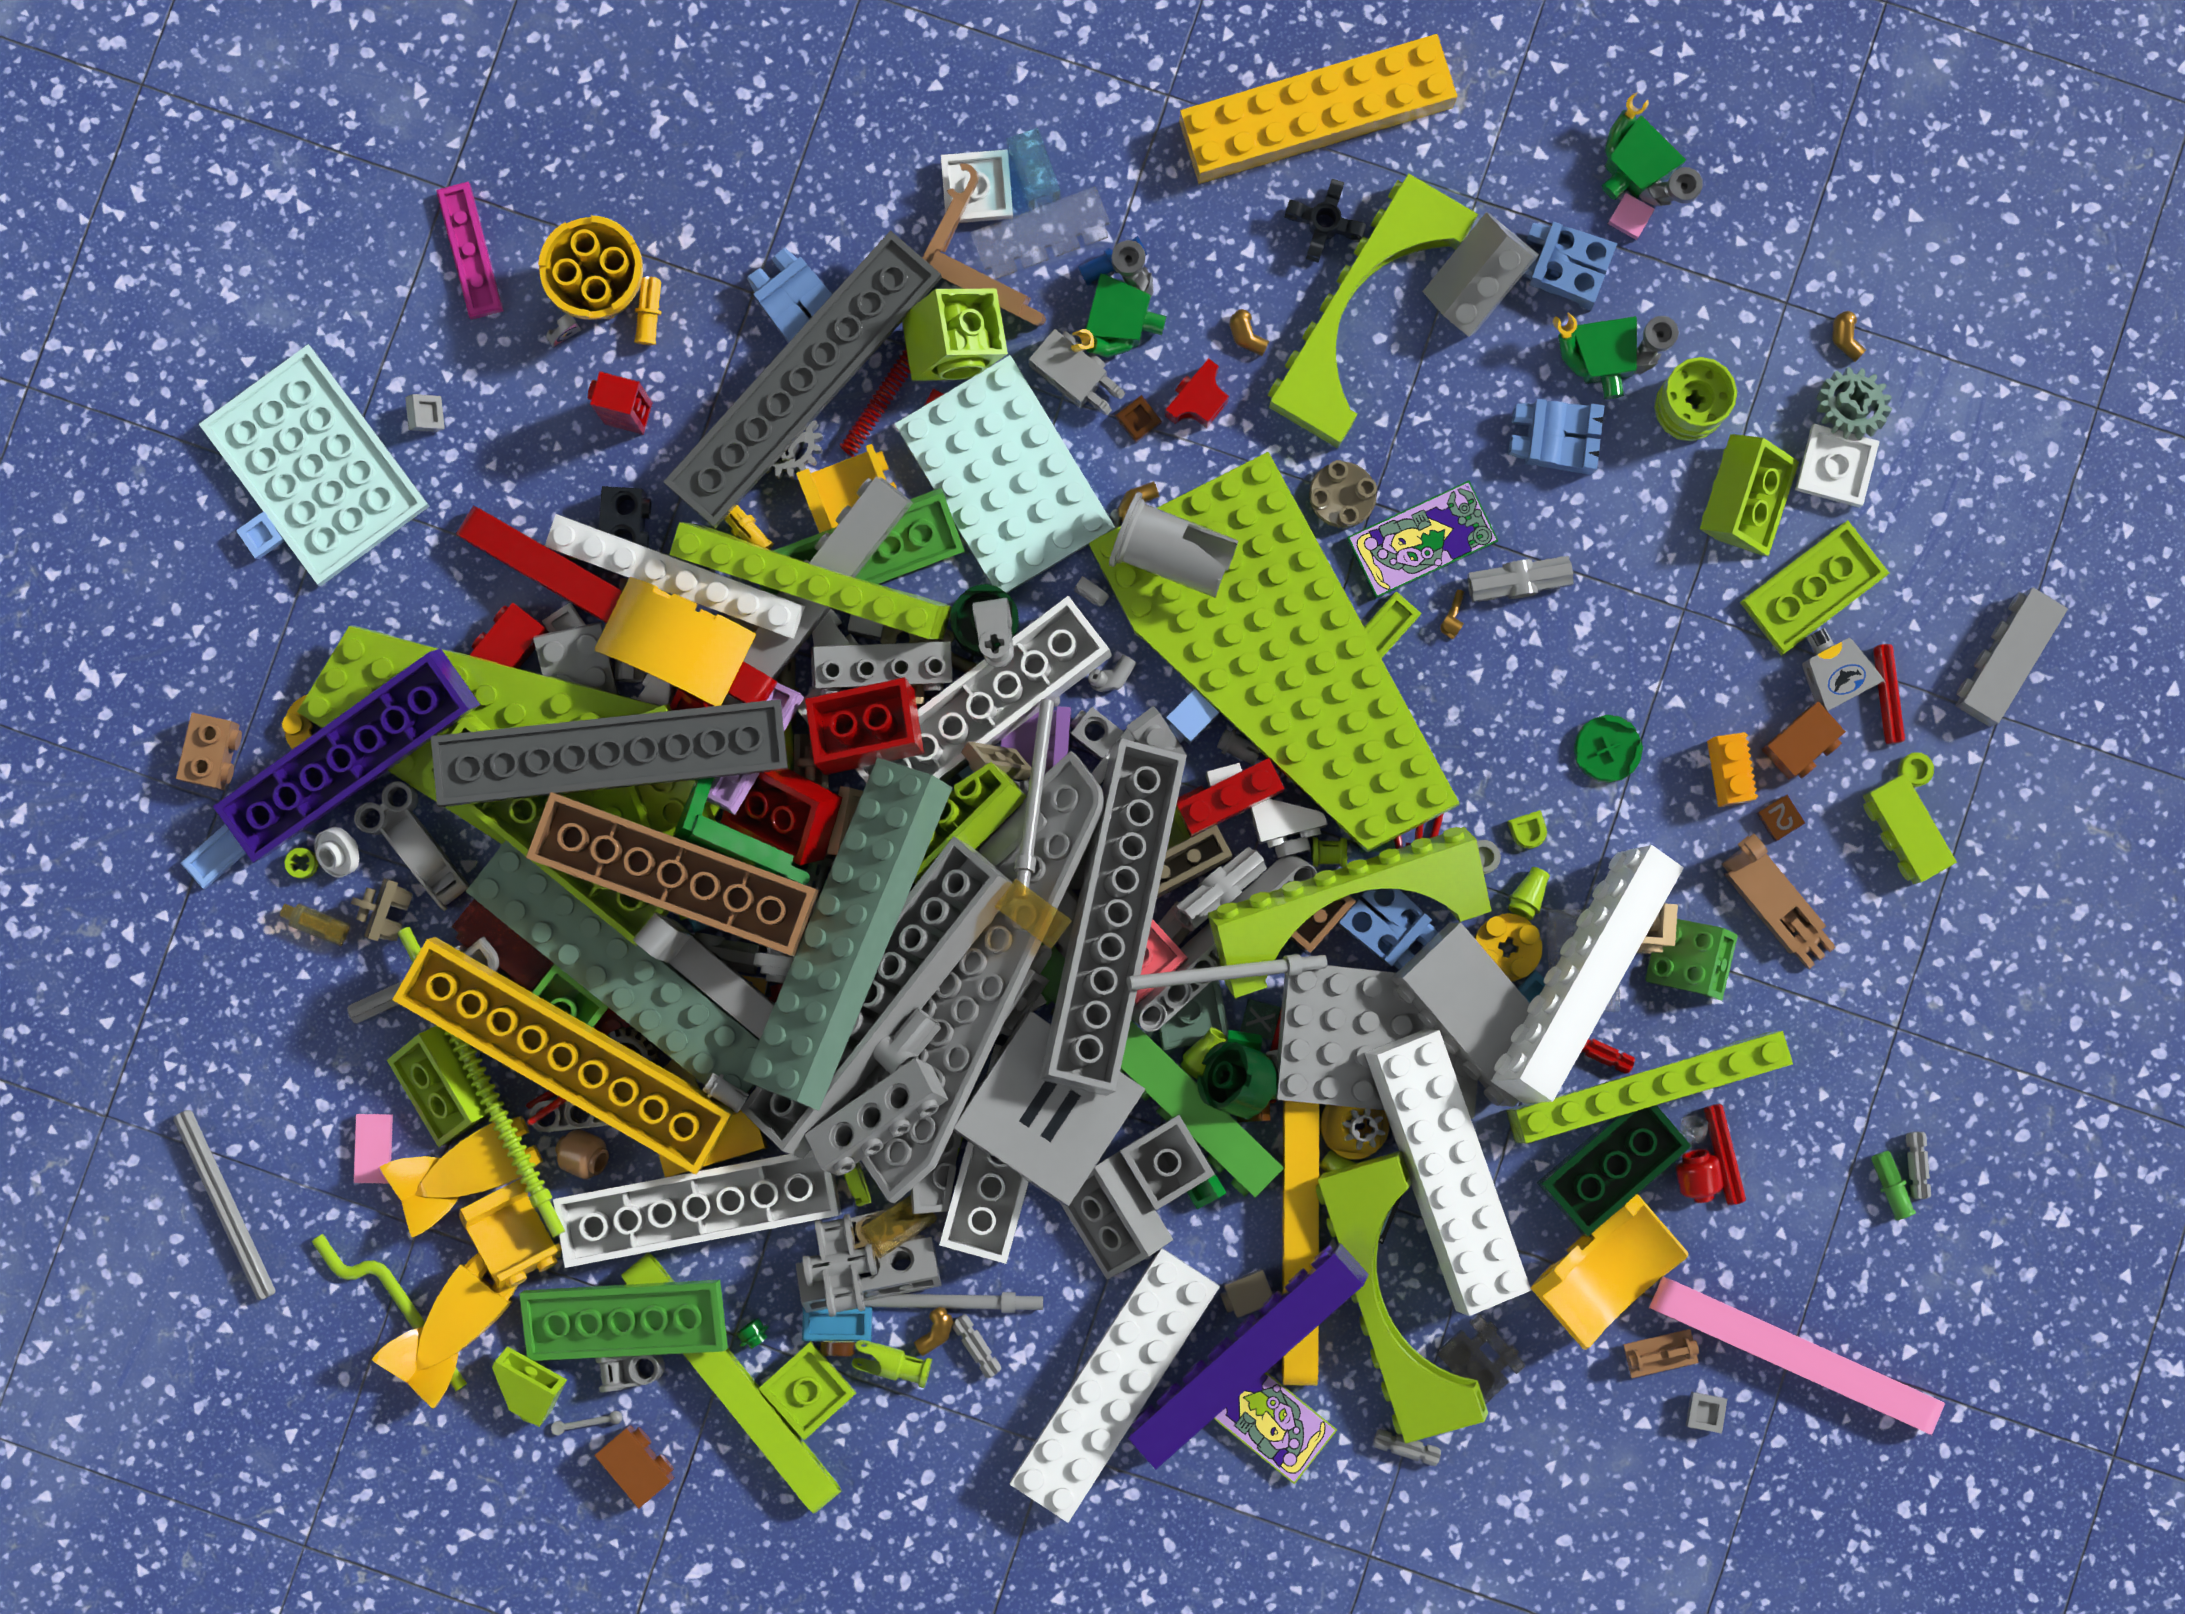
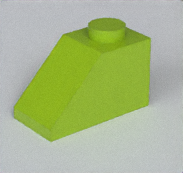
M508 1346L492 1366L509 1411L518 1415L523 1421L540 1427L552 1412L567 1379Z

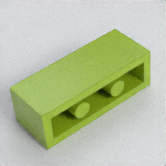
M1906 773L1863 795L1866 802L1863 804L1866 814L1872 821L1876 820L1883 831L1880 833L1881 839L1889 851L1894 850L1900 861L1897 863L1899 871L1907 881L1911 880L1913 885L1921 883L1957 863Z

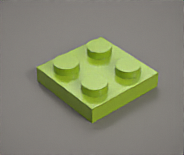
M812 1341L758 1388L803 1440L807 1439L857 1393L828 1359L820 1353V1350Z

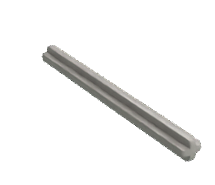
M191 1110L177 1114L173 1118L175 1125L256 1299L264 1300L275 1293V1288L196 1118Z

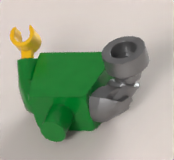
M1638 92L1633 93L1626 102L1627 110H1623L1609 130L1605 147V154L1608 157L1605 168L1612 176L1602 185V189L1613 200H1616L1627 189L1635 198H1641L1642 201L1655 206L1672 205L1670 201H1676L1681 204L1694 201L1703 187V180L1700 174L1690 167H1682L1686 159L1642 115L1638 119L1635 115L1641 114L1648 107L1649 101L1647 100L1642 108H1636L1633 106L1632 101Z
M1122 241L1113 249L1112 265L1116 272L1122 275L1125 283L1100 273L1087 327L1072 333V335L1080 337L1081 344L1071 345L1072 351L1080 352L1086 350L1089 353L1110 358L1129 352L1133 347H1138L1143 331L1158 335L1163 334L1167 316L1148 311L1150 299L1154 293L1152 273H1149L1144 266L1145 251L1136 241Z
M1567 312L1569 320L1565 326H1561V321L1557 316L1553 318V325L1560 332L1558 339L1562 360L1576 376L1583 377L1586 384L1602 382L1604 399L1606 400L1623 397L1622 379L1632 377L1634 374H1642L1655 367L1661 357V353L1658 352L1670 349L1677 341L1679 335L1678 326L1674 320L1666 316H1657L1651 319L1644 328L1643 340L1637 348L1636 316L1577 325L1576 319Z

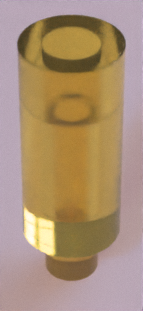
M300 903L296 907L284 904L280 911V916L289 920L290 927L339 947L345 942L350 930L349 923Z

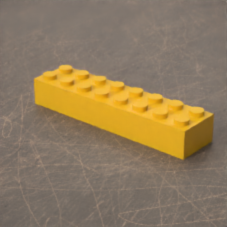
M1434 34L1180 110L1179 123L1198 184L1452 109L1458 96L1438 34Z

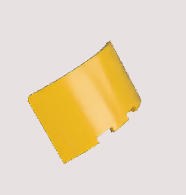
M629 577L595 646V651L655 676L713 706H721L756 633L719 614L716 616L703 609L697 612L695 611L696 603L674 593L671 596L653 584Z
M1638 1194L1591 1234V1237L1583 1235L1566 1249L1568 1254L1555 1264H1551L1530 1287L1584 1350L1591 1347L1602 1332L1639 1296L1688 1257L1687 1250Z

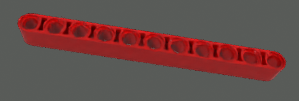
M474 505L456 532V535L605 623L608 622L623 592ZM743 661L727 694L742 703L767 701L778 682Z

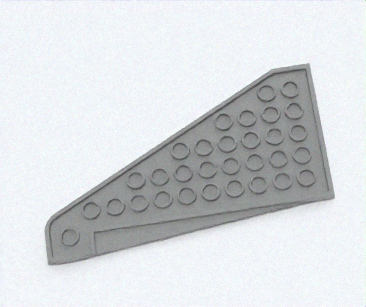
M1072 751L1044 775L1033 857L1036 858L1035 873L1030 876L1027 900L1015 899L1014 892L922 1008L923 1011L940 1024L941 1029L919 1054L918 1058L932 1065L948 1100L939 1106L936 1113L929 1117L921 1118L911 1125V1129L907 1133L892 1138L883 1145V1148L878 1153L866 1156L861 1160L886 1199L894 1204L936 1168L954 1130V1126L964 1109L1103 813V790L1080 758ZM1027 797L1023 800L1024 803L978 851L1014 884L1017 872L1014 871L1015 857L1020 853ZM878 1064L846 1105L891 1074L881 1064ZM908 1095L903 1101V1106L907 1103ZM880 1115L877 1117L875 1125L878 1124ZM853 1134L850 1135L849 1142H851Z

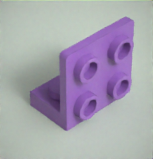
M1057 706V710H1053L1045 774L1069 753L1071 707ZM1039 712L1001 740V747L1016 749L1030 767H1032Z

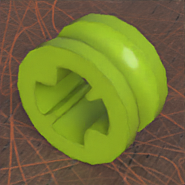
M305 848L291 850L286 855L284 861L287 872L291 876L300 879L312 877L317 872L319 866L315 853ZM297 856L303 858L308 856L310 862H306L309 865L306 871L302 869L295 870L294 865L298 863L294 862Z

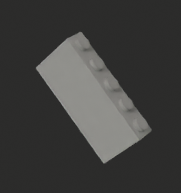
M1461 922L1448 923L1391 979L1398 986L1396 991L1400 997L1407 1003L1412 1002L1420 1011L1418 1013L1419 1019L1428 1028L1440 1030L1446 1050L1453 1055L1456 1054L1464 1063L1462 1068L1466 1074L1473 1080L1478 1079L1486 1088L1484 1090L1485 1096L1496 1106L1514 1107L1519 1100L1498 1087L1491 1080L1496 1073L1494 1070L1496 1062L1503 1054L1508 1052L1513 1043L1511 1041L1513 1032L1519 1025L1525 1022L1529 1014L1527 1009L1530 1003Z

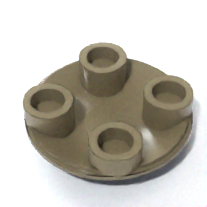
M1336 460L1323 467L1315 475L1310 485L1309 499L1313 511L1325 523L1339 528L1353 527L1362 523L1372 513L1376 504L1377 485L1371 476L1360 466Z

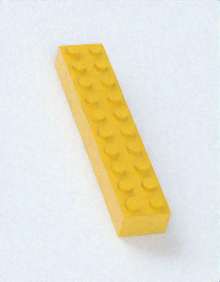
M432 937L425 941L392 999L695 1175L702 1169L734 1113L733 1109L712 1096L708 1099L706 1097L707 1093L437 937Z

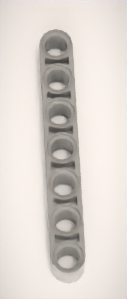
M1296 854L1281 857L1231 903L1247 900L1258 892H1271L1280 889L1284 884L1291 881L1301 882L1313 878L1317 874L1316 868ZM1210 922L1181 948L1182 952L1188 957V960L1175 971L1221 966ZM1211 981L1174 985L1170 990L1171 986L1156 987L1137 1005L1134 1003L1131 1019L1145 1031H1156Z

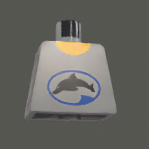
M1825 628L1807 637L1816 656L1803 662L1802 667L1815 703L1819 701L1827 711L1884 681L1880 673L1851 638H1847L1834 645Z

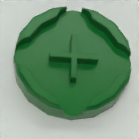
M1603 715L1593 718L1582 726L1575 737L1573 751L1577 765L1585 775L1598 782L1612 783L1623 780L1635 771L1641 761L1643 746L1639 734L1636 732L1637 730L1632 723L1619 716Z

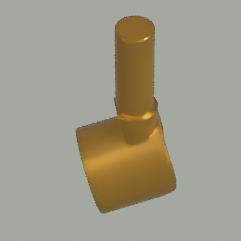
M1456 590L1451 609L1440 626L1441 632L1451 639L1456 637L1464 625L1463 622L1455 618L1464 596V591Z

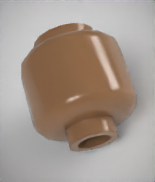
M582 1129L572 1130L566 1136H562L555 1148L558 1166L563 1171L581 1179H590L595 1175H599L605 1169L609 1159L605 1141Z

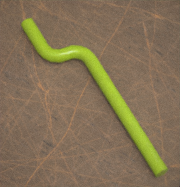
M324 1234L311 1241L335 1275L345 1280H356L367 1274L376 1275L413 1330L424 1326V1319L391 1271L384 1264L371 1260L363 1261L354 1266H347L341 1261ZM455 1368L450 1382L456 1392L467 1385V1382L457 1368Z

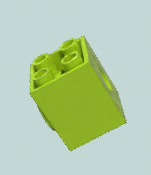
M997 288L935 289L914 305L902 321L912 381L969 380L1008 354Z

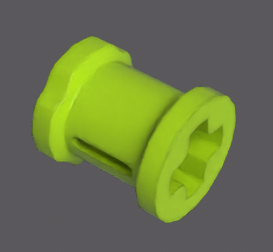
M1312 837V866L1317 868L1319 864H1339L1341 867H1346L1347 838H1341L1339 841H1319L1318 837Z

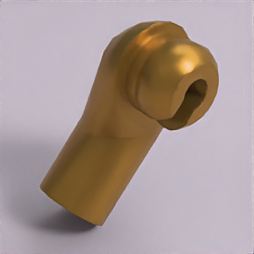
M1237 310L1231 316L1229 323L1235 343L1263 356L1269 341L1253 334L1250 323L1252 316L1247 310Z
M1844 311L1838 314L1833 322L1832 340L1840 350L1856 362L1866 349L1854 339V329L1857 323L1856 315L1851 311Z

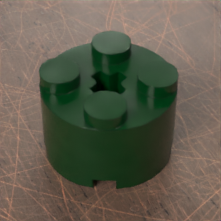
M988 584L972 586L961 594L952 606L950 623L954 637L963 650L974 656L984 657L979 648L978 633L973 615V603L1008 598L1012 619V638L1018 634L1019 615L1017 606L1012 598L999 587ZM994 644L995 648L994 650H992V652L996 651L1001 646V644Z
M1225 1041L1212 1047L1204 1057L1202 1064L1206 1066L1203 1076L1198 1075L1197 1087L1199 1095L1205 1104L1217 1110L1244 1119H1250L1259 1114L1270 1100L1276 1098L1278 1089L1276 1069L1268 1054L1239 1043Z

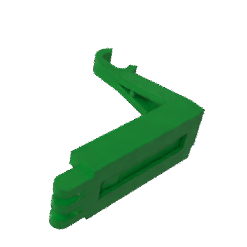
M714 778L695 780L673 837L803 885L809 883L810 875L791 865L794 858L793 855L702 816Z

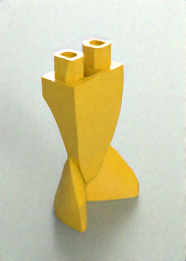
M522 1116L512 1118L513 1123L511 1126L518 1129L515 1133L517 1137L530 1133ZM494 1122L460 1141L441 1158L426 1156L402 1158L379 1166L384 1177L402 1202L407 1226L412 1238L433 1227L451 1210L459 1197L495 1189L522 1178V1175L516 1174L518 1167L511 1165L514 1161L513 1158L507 1157L508 1148H502L505 1142L498 1139L500 1132L493 1130L496 1126ZM536 1145L524 1150L526 1154H531L530 1163H535L538 1166L543 1162Z
M479 1253L466 1264H460L435 1300L424 1326L408 1331L390 1341L372 1358V1361L407 1382L433 1409L440 1403L449 1387L455 1372L458 1352L471 1344L504 1314L513 1303L510 1298L518 1287L517 1285L509 1289L505 1285L498 1289L495 1283L491 1285L483 1277L488 1272V1269Z

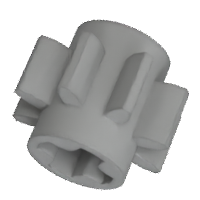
M1369 1107L1365 1108L1363 1115H1358L1354 1109L1350 1110L1353 1119L1351 1122H1342L1343 1126L1349 1127L1350 1132L1344 1137V1140L1356 1139V1149L1359 1150L1362 1148L1363 1142L1367 1141L1370 1146L1375 1148L1376 1142L1373 1138L1376 1135H1385V1132L1379 1130L1377 1123L1381 1122L1383 1117L1378 1116L1374 1119L1370 1117L1371 1110ZM1365 1118L1367 1119V1125L1372 1127L1371 1133H1365L1363 1138H1360V1132L1355 1130L1356 1123H1362Z

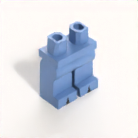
M1554 221L1551 227L1533 223L1526 243L1543 250L1540 258L1537 257L1522 276L1531 279L1529 286L1537 289L1541 288L1551 294L1577 302L1580 307L1591 311L1617 243L1573 228L1564 227L1562 224Z
M783 248L772 258V262L780 271L777 276L771 280L763 269L759 268L750 274L747 280L754 292L753 295L756 302L787 343H789L810 320L799 306L801 305L812 318L831 297L832 293L802 257L797 259L790 251Z
M1536 399L1533 404H1516L1513 408L1512 424L1529 426L1528 437L1512 435L1510 437L1508 455L1525 459L1524 465H1537L1591 475L1597 470L1601 440L1598 438L1601 436L1605 405L1590 404L1588 406L1547 401L1544 399Z
M1382 888L1363 891L1358 897L1362 901L1359 899L1355 900L1356 902L1337 922L1340 928L1353 936L1388 967L1394 966L1398 970L1415 956L1408 950L1415 940L1424 947L1438 934L1437 930L1430 924L1432 919L1400 889ZM1366 905L1370 906L1373 910H1375L1381 917L1384 918V920H1382L1379 916H1377V915H1376L1370 908H1368Z

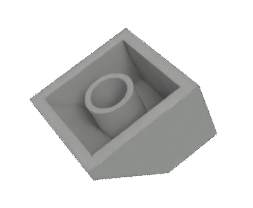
M1180 1115L1120 1149L1155 1210H1158L1215 1175Z

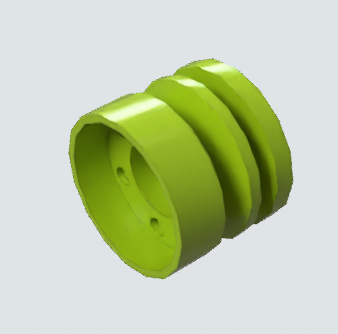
M1697 357L1685 360L1675 367L1656 394L1654 409L1657 421L1665 432L1676 439L1691 442L1706 438L1717 430L1736 404L1737 388L1734 377L1724 365L1714 359ZM1691 399L1693 405H1698L1697 408L1692 409V404L1686 403V401Z

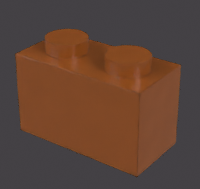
M1818 701L1810 705L1761 750L1788 780L1797 775L1802 779L1817 766L1813 760L1822 752L1825 756H1828L1842 744L1838 738L1846 731Z
M630 1425L594 1456L639 1509L675 1477L671 1473L674 1468L668 1459L662 1454L657 1456L649 1447L652 1441L640 1427L635 1430Z

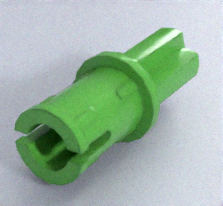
M1883 1151L1872 1156L1871 1161L1882 1185L1880 1192H1885L1895 1221L1916 1214L1904 1186L1907 1183L1906 1179H1901L1891 1152Z

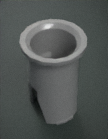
M1137 492L1119 530L1110 556L1109 566L1114 567L1116 563L1125 562L1216 598L1224 572L1229 569L1238 540L1149 506L1142 499V493Z

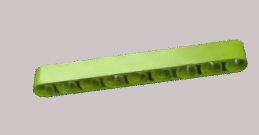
M649 1252L621 1274L627 1285L675 1282ZM729 1348L722 1352L683 1353L813 1514L817 1513L842 1492L835 1479L792 1426L758 1389L759 1385Z

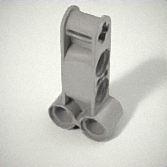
M399 781L391 782L383 789V803L381 805L371 802L364 803L358 807L354 815L355 824L363 832L372 835L383 834L436 904L443 911H446L448 909L447 905L465 892L470 885L413 813L418 804L416 790L412 786ZM399 789L406 790L408 796L406 803L401 807H396L393 803L394 793ZM377 810L380 814V822L377 826L369 828L365 818L370 811Z

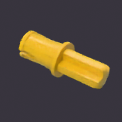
M643 277L641 281L639 307L635 308V313H638L634 339L636 344L656 345L658 316H661L662 312L658 310L661 281L655 277Z

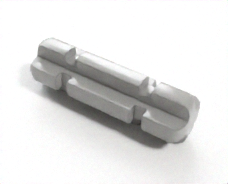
M1909 1132L1906 1134V1145L1910 1147L1907 1157L1909 1180H1913V1185H1910L1911 1197L1913 1199H1928L1931 1197V1186L1927 1184L1930 1174L1928 1151L1924 1150V1146H1927L1925 1132Z
M964 1314L953 1321L952 1328L958 1336H962V1343L974 1361L980 1363V1370L984 1376L991 1378L1000 1372L1001 1365L995 1357L992 1358L990 1355L992 1352L977 1329L974 1331L972 1328L974 1324Z
M1378 1429L1374 1437L1373 1445L1375 1448L1384 1451L1390 1449L1394 1454L1415 1461L1421 1459L1423 1463L1431 1466H1437L1440 1460L1441 1450L1438 1447L1429 1444L1423 1446V1442L1420 1441L1405 1444L1403 1436L1398 1434L1392 1436L1391 1432Z

